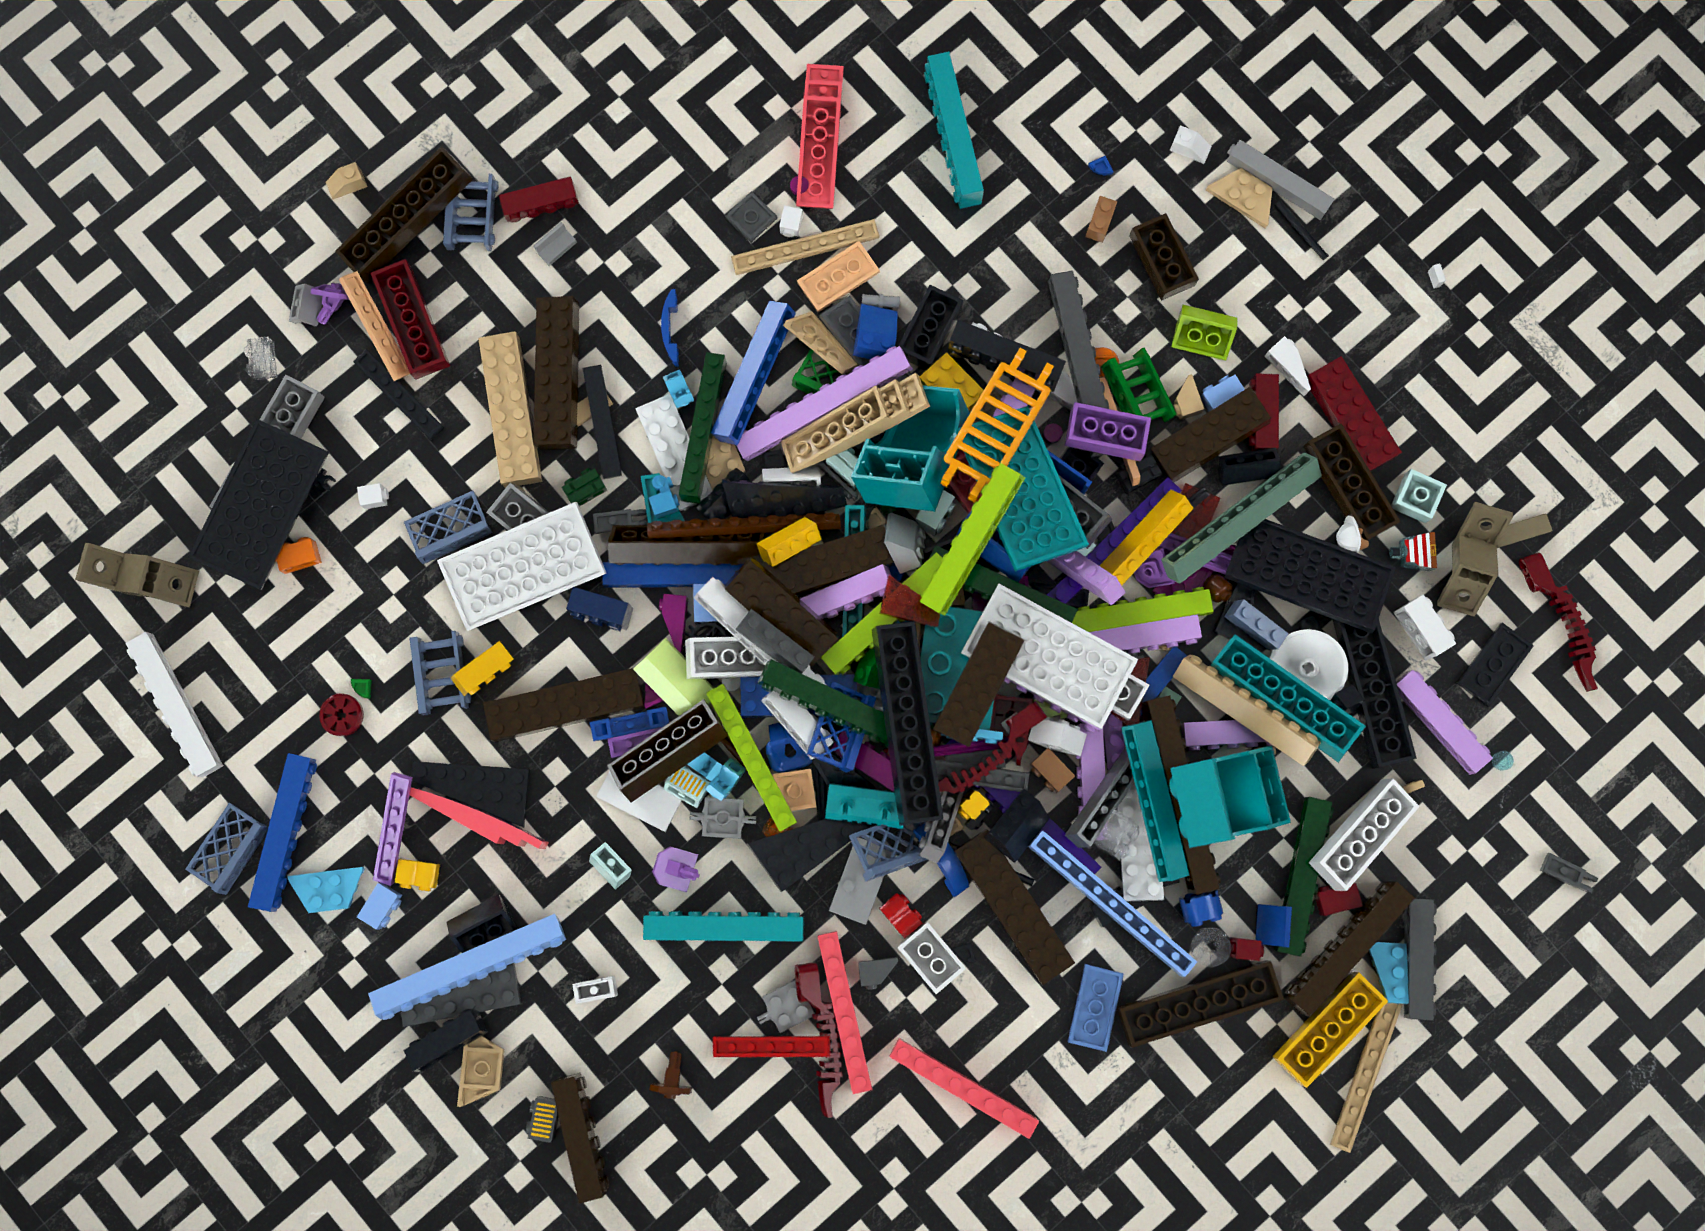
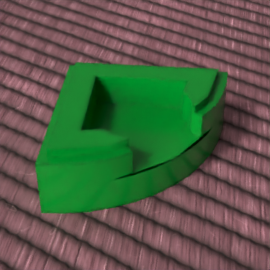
M351 679V686L354 691L363 698L371 699L372 680Z

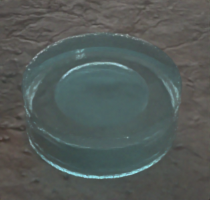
M1507 751L1496 752L1492 757L1493 766L1501 771L1510 769L1514 763L1513 756Z

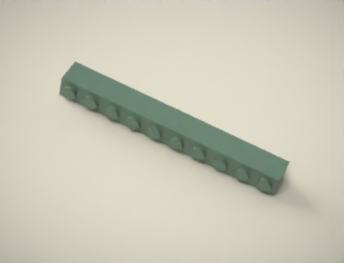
M1302 453L1162 558L1161 561L1167 577L1179 584L1185 581L1202 566L1214 559L1296 495L1300 494L1309 485L1313 484L1322 476L1317 458Z

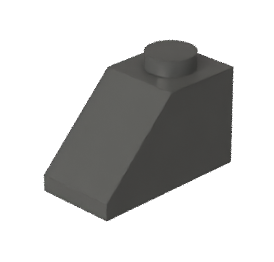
M898 957L858 962L861 987L865 986L866 990L876 989L877 985L884 981L898 963Z

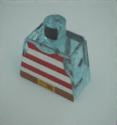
M1435 532L1401 539L1399 547H1390V558H1400L1402 568L1423 571L1437 569Z

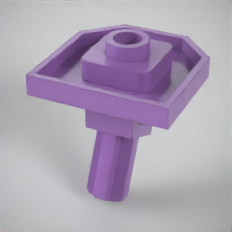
M339 283L323 284L311 288V294L322 296V305L324 306L316 319L324 325L327 324L333 312L338 311L344 299L350 300L342 284Z
M1163 548L1155 549L1134 572L1137 582L1148 588L1175 583L1174 580L1167 577L1161 559L1168 555V553L1164 552Z
M671 846L659 852L652 871L657 883L687 892L690 880L695 881L700 876L698 870L694 868L698 854Z

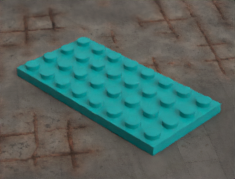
M1028 406L1017 409L1027 416L1030 413ZM1007 413L993 417L1017 431L1023 425V422ZM983 420L972 424V427L1010 447L1014 440L1010 435ZM1033 421L1007 466L1023 475L1025 480L997 526V531L1015 571L1086 548L1089 545L1037 425ZM961 427L956 429V435L960 431ZM969 433L966 434L962 441L998 462H1001L1005 453ZM964 452L971 468L989 478L992 477L994 468Z

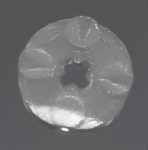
M1215 927L1201 928L1194 934L1191 940V954L1200 964L1207 967H1216L1229 958L1231 943L1225 932ZM1213 941L1216 949L1211 950L1209 953L1206 944H1210Z

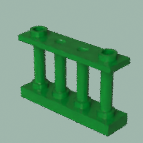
M1145 347L1132 355L1134 358L1132 360L1118 364L1116 358H1112L1100 366L1121 412L1150 417L1151 420L1162 416L1164 423L1177 415ZM1138 366L1142 376L1126 381L1122 371ZM1146 383L1150 393L1134 398L1130 388ZM1154 400L1158 410L1142 415L1138 405Z

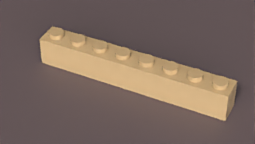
M1188 655L1183 658L1173 675V678L1302 766H1305L1310 761L1321 744L1315 735L1306 733L1300 729L1301 727L1297 723L1288 721L1281 712L1273 711L1267 707L1263 700L1254 698L1248 690L1239 688L1232 679L1223 677L1218 673L1217 669L1205 665L1195 655Z

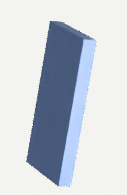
M1084 964L1068 1043L1107 1052L1123 973Z

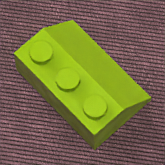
M1182 304L1171 347L1227 360L1237 330L1238 318Z

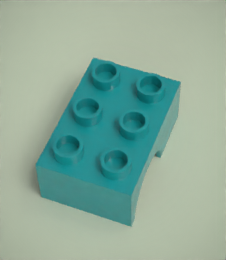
M923 386L930 407L886 430L883 438L876 444L866 438L851 475L865 503L936 511L945 487L940 483L950 466L943 458L957 436L956 429L963 426L970 414L959 389ZM957 449V451H956V453L954 454L953 458H956L959 449Z
M929 607L927 608L920 660L929 722L932 726L935 725L969 657L961 654L980 619L982 611L950 607L944 616ZM994 700L979 729L990 730Z
M1272 746L1170 768L1172 773L1170 790L1172 795L1178 799L1182 814L1179 820V828L1181 834L1188 840L1189 848L1234 840L1235 836L1268 830L1291 823Z

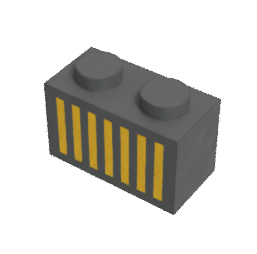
M538 1096L531 1102L530 1112L532 1113L531 1121L528 1120L526 1133H528V1139L552 1143L555 1140L559 1119L555 1099Z

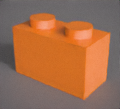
M303 537L298 539L296 543H285L277 558L279 571L287 574L322 563L316 541L309 537Z

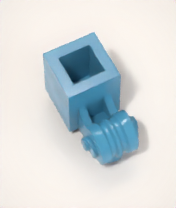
M662 475L655 476L652 480V485L660 493L648 498L654 515L658 519L678 512L676 506L680 504L677 495H672L670 488L674 486L671 478H666Z

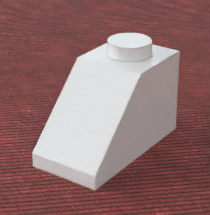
M1180 125L1170 151L1204 164L1211 145L1198 132Z

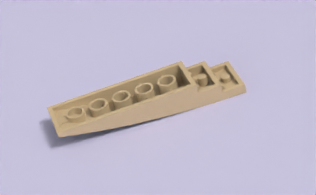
M914 373L900 382L895 379L881 388L874 386L782 440L781 444L790 472L795 473L864 442L866 438L870 439L930 407L919 375Z

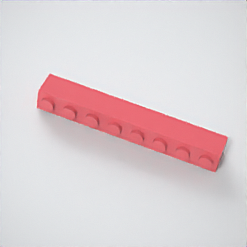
M834 931L821 934L817 937L852 1094L872 1090L838 933Z
M898 1038L889 1055L890 1058L1030 1139L1039 1123V1120L1033 1115L901 1038Z

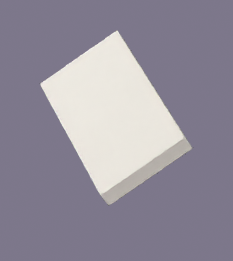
M610 771L596 796L666 832L682 801L680 798L665 791L664 787L656 785L631 803L619 790Z

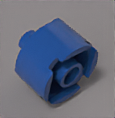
M1218 890L1201 894L1188 893L1185 894V899L1179 897L1184 921L1191 924L1192 927L1200 926L1206 920L1214 922L1222 919L1223 909Z

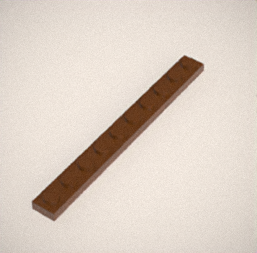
M833 512L820 515L809 513L799 516L789 514L779 517L770 515L768 517L750 516L748 518L731 517L729 519L712 518L710 520L653 521L652 523H647L648 538L778 532L804 517L815 522L818 530L841 529L839 514Z

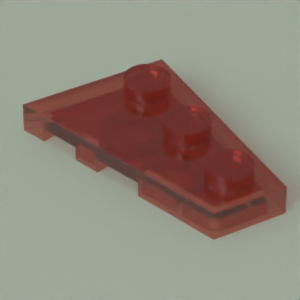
M887 576L879 614L935 628L938 627L940 619L938 612L920 602L922 599L921 595L911 590L905 584H901L894 577Z

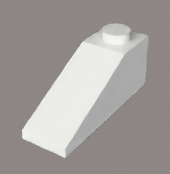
M1284 336L1266 353L1265 357L1305 396L1311 388L1299 351L1295 343Z

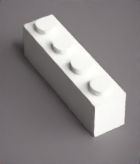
M775 691L769 692L761 701L807 754L818 719L813 714H810L807 709L799 707L797 705L798 702L792 699L790 701L784 700ZM821 727L820 731L823 737L830 735L826 729ZM831 737L825 739L828 747L834 742ZM818 742L815 744L813 752L821 755L825 749L822 743Z

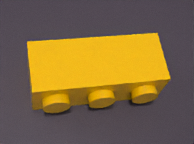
M804 517L756 544L762 560L774 567L822 539L816 523Z
M498 641L452 675L450 679L464 696L468 693L472 696L481 689L479 687L481 683L485 682L488 684L496 678L494 675L500 670L503 673L511 667L509 663L513 658L502 643Z

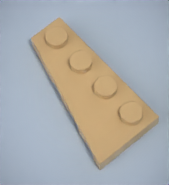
M812 311L785 321L783 325L842 375L851 372L858 366Z

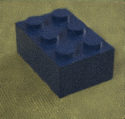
M575 587L572 588L566 607L574 619L580 621L589 619L592 624L601 627L603 624H606L610 629L621 632V629L627 630L633 612L632 606L627 602Z

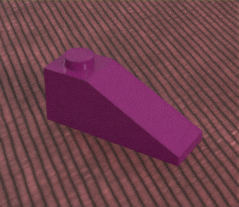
M664 594L663 599H660L659 610H662V615L674 647L683 655L688 597Z

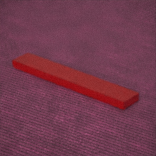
M714 1036L713 1057H830V1036Z

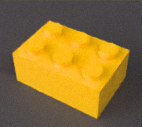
M947 352L920 376L922 386L959 389L968 410L975 406L984 391Z

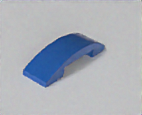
M671 289L663 306L661 331L668 356L673 365L679 367L677 343L671 344L670 313H678L677 293L675 289Z
M661 707L622 717L590 722L593 741H600L664 727L669 723L666 707Z
M927 822L913 830L919 842L926 835L924 828ZM947 843L945 852L937 865L946 878L944 883L952 896L956 897L969 887V883L958 857L950 844Z

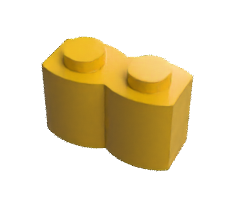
M398 859L394 883H399L401 888L411 889L412 885L419 886V890L430 891L431 888L437 887L440 864Z

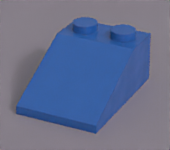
M861 304L853 356L872 359L875 356H883L889 348L894 347L897 337L898 311Z

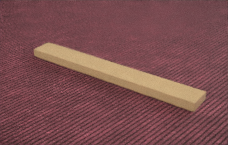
M875 219L741 253L731 256L737 276L848 247L858 241L863 243L879 239V233Z
M1386 1003L1375 1015L1330 1145L1346 1152H1351L1403 1004Z

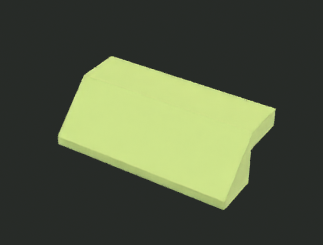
M666 638L633 669L678 716L703 699L707 704L711 702L706 693L714 689V687L706 679H687L686 658Z

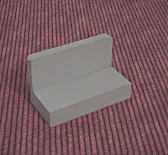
M560 222L534 245L537 254L550 266L575 245L577 241L566 230L564 224Z
M305 283L295 286L289 322L294 324L304 322L318 326L319 322L316 318L321 311L322 296L311 294L313 286Z

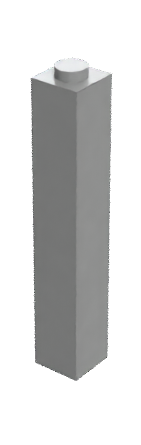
M1239 140L1237 145L1232 144L1227 152L1229 154L1228 163L1238 169L1243 168L1271 186L1274 192L1319 220L1322 219L1334 201L1333 197L1242 140Z

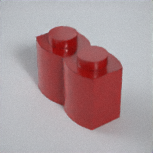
M896 893L879 909L905 939L923 924L920 921L923 917L916 909L912 911L907 904L910 902L903 894L899 896Z

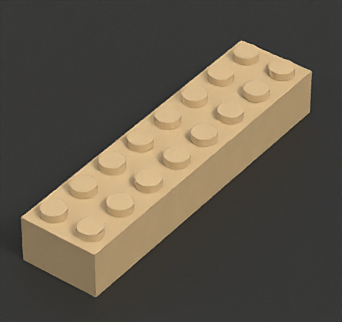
M516 331L480 337L478 339L500 482L504 488L509 483L521 486L542 482L538 451L534 445V425L520 338Z

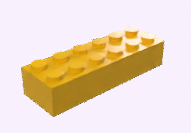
M1353 971L1272 1057L1301 1086L1307 1088L1381 1010L1388 1000L1359 972Z

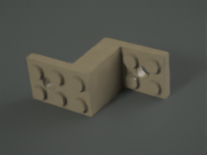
M1474 502L1452 543V575L1437 601V606L1475 617L1498 576L1497 545L1513 518V512ZM1483 522H1490V523H1491V524L1488 525V526H1482V525H1481V523H1483ZM1467 593L1468 596L1460 597L1459 594Z
M85 543L75 580L128 595L151 597L190 608L199 570L147 555L126 554L91 543ZM101 561L104 568L101 572H98L96 565ZM175 579L179 581L177 589L172 587V582Z

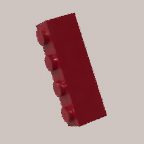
M571 176L499 195L503 214L507 222H518L522 218H534L541 213H553L557 209L572 208L579 204Z
M1256 373L1250 379L1249 387H1251L1270 415L1271 423L1249 436V446H1252V451L1270 448L1278 450L1279 374Z

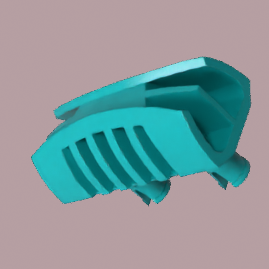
M829 784L825 819L840 821L845 819L848 822L858 821L857 823L867 822L870 825L875 823L877 826L882 824L892 828H904V825L899 826L895 792Z

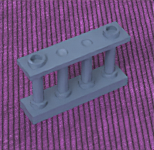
M489 174L488 182H470L464 188L488 190L487 200L460 199L457 195L446 206L443 244L447 250H455V244L458 242L484 243L487 251H492V245H495V235L493 234L495 192H498L499 188L498 181L494 178L493 174ZM487 207L486 218L459 217L457 215V208ZM459 224L485 225V235H458L456 233V226H459Z
M451 631V639L424 643L419 637L409 638L418 711L421 715L431 714L430 709H433L435 706L461 703L462 708H469L468 703H471L470 693L464 696L459 690V695L431 699L428 695L430 688L454 684L450 677L435 680L426 679V671L428 669L456 665V671L458 672L464 667L461 647L464 646L462 635L457 631ZM449 646L454 648L455 657L433 661L424 660L423 652H426V650Z

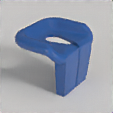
M780 722L768 725L770 741L766 744V755L773 771L777 773L790 772L812 763L809 756L806 755ZM790 743L796 751L794 756L787 757L785 755L786 744Z

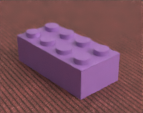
M1075 402L1070 412L1065 446L1141 461L1146 451L1151 418Z

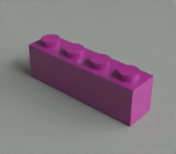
M842 731L838 737L841 745L846 743L848 739L845 731ZM865 741L864 744H861L854 767L890 791L895 792L890 756L882 751L878 754L874 751L875 747ZM836 742L833 744L831 749L838 747ZM839 749L832 751L840 758L842 757Z

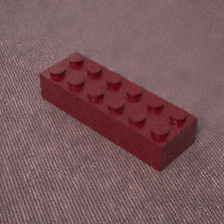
M404 259L371 272L397 342L413 378L417 380L451 366L413 270L407 260Z
M1342 356L1307 376L1311 388L1310 391L1333 427L1339 424L1343 425L1370 472L1402 453Z

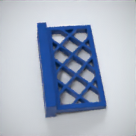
M833 681L830 682L829 687L836 688L845 695L848 693L850 697H858L860 702L874 707L876 697L864 695ZM819 716L806 755L836 766L841 771H852L865 734H857L851 730L849 732L851 727H847V725H843V729L835 732L831 723L833 719H829L826 716V721L823 722L824 717ZM827 723L832 734L823 737L820 729L822 725ZM845 731L848 739L846 743L841 745L837 734ZM833 736L838 747L829 750L825 739ZM821 742L825 749V753L821 755L813 752L815 744ZM839 749L842 755L840 762L835 761L830 752Z

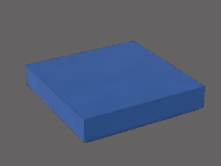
M1258 904L1256 940L1262 941L1261 944L1289 947L1292 907Z

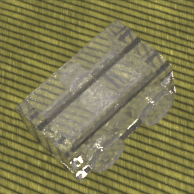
M267 336L247 339V346L244 347V351L249 359V364H246L248 375L254 380L277 378L274 341Z

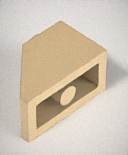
M356 162L338 168L326 181L333 200L367 187L363 173Z
M1192 374L1188 375L1174 401L1173 406L1179 420L1199 415L1204 410Z

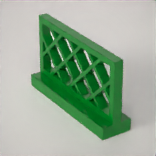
M810 349L798 372L792 378V386L806 394H815L820 391L819 388L823 385L820 384L819 378L829 376L832 384L834 383L832 375L839 373L837 370L830 371L824 359L823 361L813 363L812 355L814 351ZM824 364L827 372L817 375L815 367ZM812 368L814 376L807 377L802 373L805 369Z

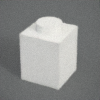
M784 206L779 226L780 233L786 237L799 236L803 218L802 209Z
M380 483L357 487L359 503L362 508L370 509L387 506L389 493L387 488Z

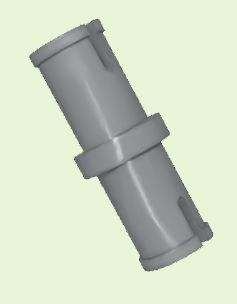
M862 294V304L880 308H899L900 296Z

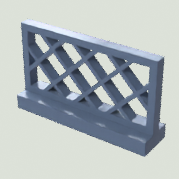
M474 491L404 521L417 559L422 564L493 533ZM473 498L474 503L471 509L463 507L465 500ZM452 506L457 508L453 517L446 515L447 509ZM461 509L469 512L466 521L458 519ZM473 513L480 515L482 521L475 524L470 523ZM434 514L440 516L436 525L428 522L430 516ZM444 517L452 520L448 529L440 526ZM456 521L464 524L462 530L458 532L452 530ZM417 522L422 523L419 532L412 531L410 525ZM426 525L434 527L431 537L423 534ZM438 529L446 532L444 538L440 540L435 538ZM421 537L429 540L423 548L418 546Z
M228 803L185 870L209 885L216 893L227 895L267 834L268 826L260 823L232 803ZM231 810H234L237 820L229 822L228 815ZM250 821L253 823L249 831L243 832L242 822ZM238 824L239 834L231 835L229 826ZM225 827L226 837L218 839L217 832L219 828ZM240 837V845L238 848L232 849L231 839ZM227 840L228 850L220 852L218 842ZM214 844L215 854L207 855L206 848L208 845ZM229 854V862L222 866L220 856ZM216 857L217 867L209 869L207 859ZM203 860V871L197 872L193 869L198 861ZM217 870L218 878L213 883L210 881L209 872Z
M881 824V826H874L849 836L864 868L865 873L863 877L865 882L928 860L919 856L921 848L913 845L914 838L917 837L912 830L906 827L903 829L897 828L899 832L895 836L889 832L890 827ZM913 824V830L919 827L920 824ZM875 831L883 834L882 841L873 838ZM902 832L911 835L909 842L901 839ZM858 837L868 840L866 847L859 844ZM887 837L895 840L894 847L885 844ZM871 842L880 846L878 853L869 849ZM899 843L907 847L906 853L897 850ZM883 848L892 852L889 859L881 856ZM867 854L876 858L875 863L870 866L866 859Z

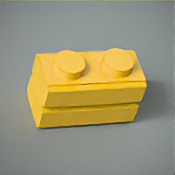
M969 790L964 795L965 798L961 799L957 813L966 820L969 818L976 819L981 814V811H984L989 806V802L978 791Z

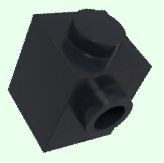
M1351 685L1336 692L1330 701L1350 714L1358 710L1365 699Z

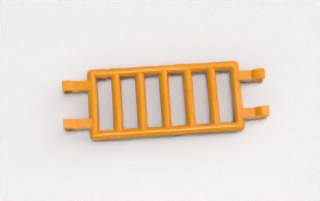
M1019 348L1010 365L1004 362L999 364L943 458L950 466L942 477L940 484L948 487L957 469L978 480L968 497L974 503L983 487L989 484L991 478L953 458L957 449L964 451L994 469L1000 463L1008 466L1051 392L1050 387L1044 384L1054 366L1047 362L1037 380L1017 370L1027 352L1022 348ZM1005 371L1041 391L1038 399L1035 400L1000 381L999 379ZM994 387L1031 406L1032 409L1028 416L991 396L990 394ZM987 402L1023 422L1020 430L1017 431L981 411L984 404ZM979 418L1013 437L1014 440L1010 447L972 427L975 419ZM969 433L1005 453L1001 462L962 442L966 434Z

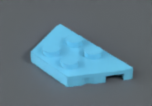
M358 867L288 876V880L308 913L348 909L352 904L353 895L357 891L358 882L365 868Z

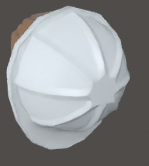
M1353 516L1345 518L1344 525L1341 526L1336 534V541L1338 546L1358 553L1369 546V541L1362 538L1363 529L1358 528Z

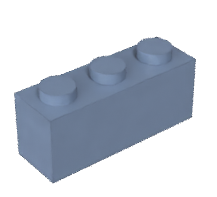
M1244 599L1234 601L1224 616L1267 650L1279 649L1289 634Z

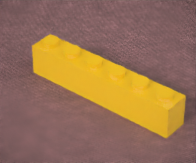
M1170 489L1104 560L1100 567L1114 575L1122 586L1192 511L1193 506L1184 495Z

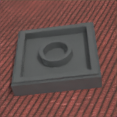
M752 191L725 216L750 243L755 241L778 219L777 215Z

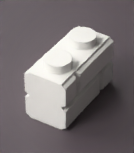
M615 976L573 984L576 1004L618 996Z

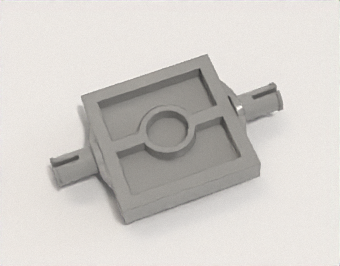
M705 797L702 813L690 812V815L697 816H690V820H701L703 826L702 836L741 839L744 823L756 824V821L749 820H756V816H745L744 800L724 798L720 801L717 798Z
M794 980L762 996L767 1006V1012L758 1016L757 1019L760 1025L771 1019L776 1024L779 1033L811 1018L812 1014L815 1013L808 1002L800 1003L798 1001L796 981Z

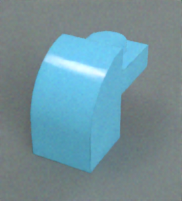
M680 369L663 376L676 408L686 406L694 401Z
M705 752L687 764L711 782L720 774L723 765Z
M730 758L721 768L720 774L709 783L705 790L714 798L722 801L733 790L746 768Z

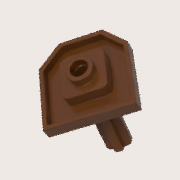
M676 1051L670 1053L664 1084L652 1083L650 1084V1091L660 1092V1094H664V1098L676 1099V1095H690L692 1093L693 1087L679 1086L681 1053Z

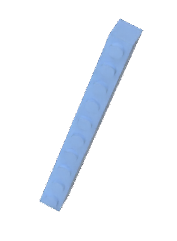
M1040 831L1028 847L1179 976L1186 977L1195 966L1197 961L1044 831Z
M555 914L368 993L375 1015L383 1020L390 1019L397 1012L411 1010L418 1003H427L432 1000V997L446 995L455 987H464L470 983L469 981L476 978L483 979L490 972L504 970L511 963H520L525 960V957L539 955L546 948H554L561 945L562 941L566 940L559 918Z

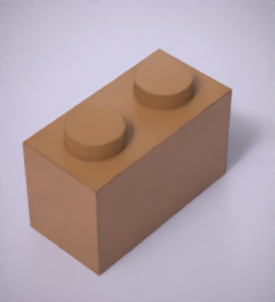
M1099 196L1085 237L1103 243L1117 201Z
M1049 748L1043 751L1030 764L1032 773L1037 778L1041 776L1046 781L1044 785L1051 792H1059L1075 777Z

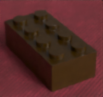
M1166 213L1132 228L1129 237L1161 301L1196 285L1199 278Z

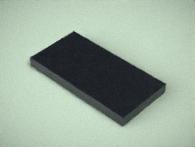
M1502 622L1456 684L1489 707L1534 645Z

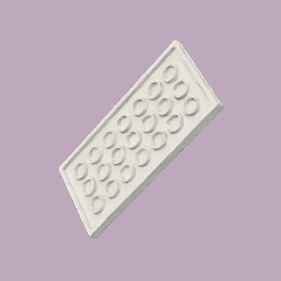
M577 502L437 560L467 631L607 574Z
M998 584L961 654L970 657L988 621L1012 632L1025 641L1005 678L1089 724L1102 729L1138 659Z

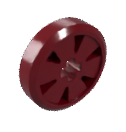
M335 694L326 699L322 704L319 713L320 723L332 735H351L359 729L363 722L364 711L362 705L353 696ZM341 710L346 714V717L342 718V720L337 716L338 712L341 713Z

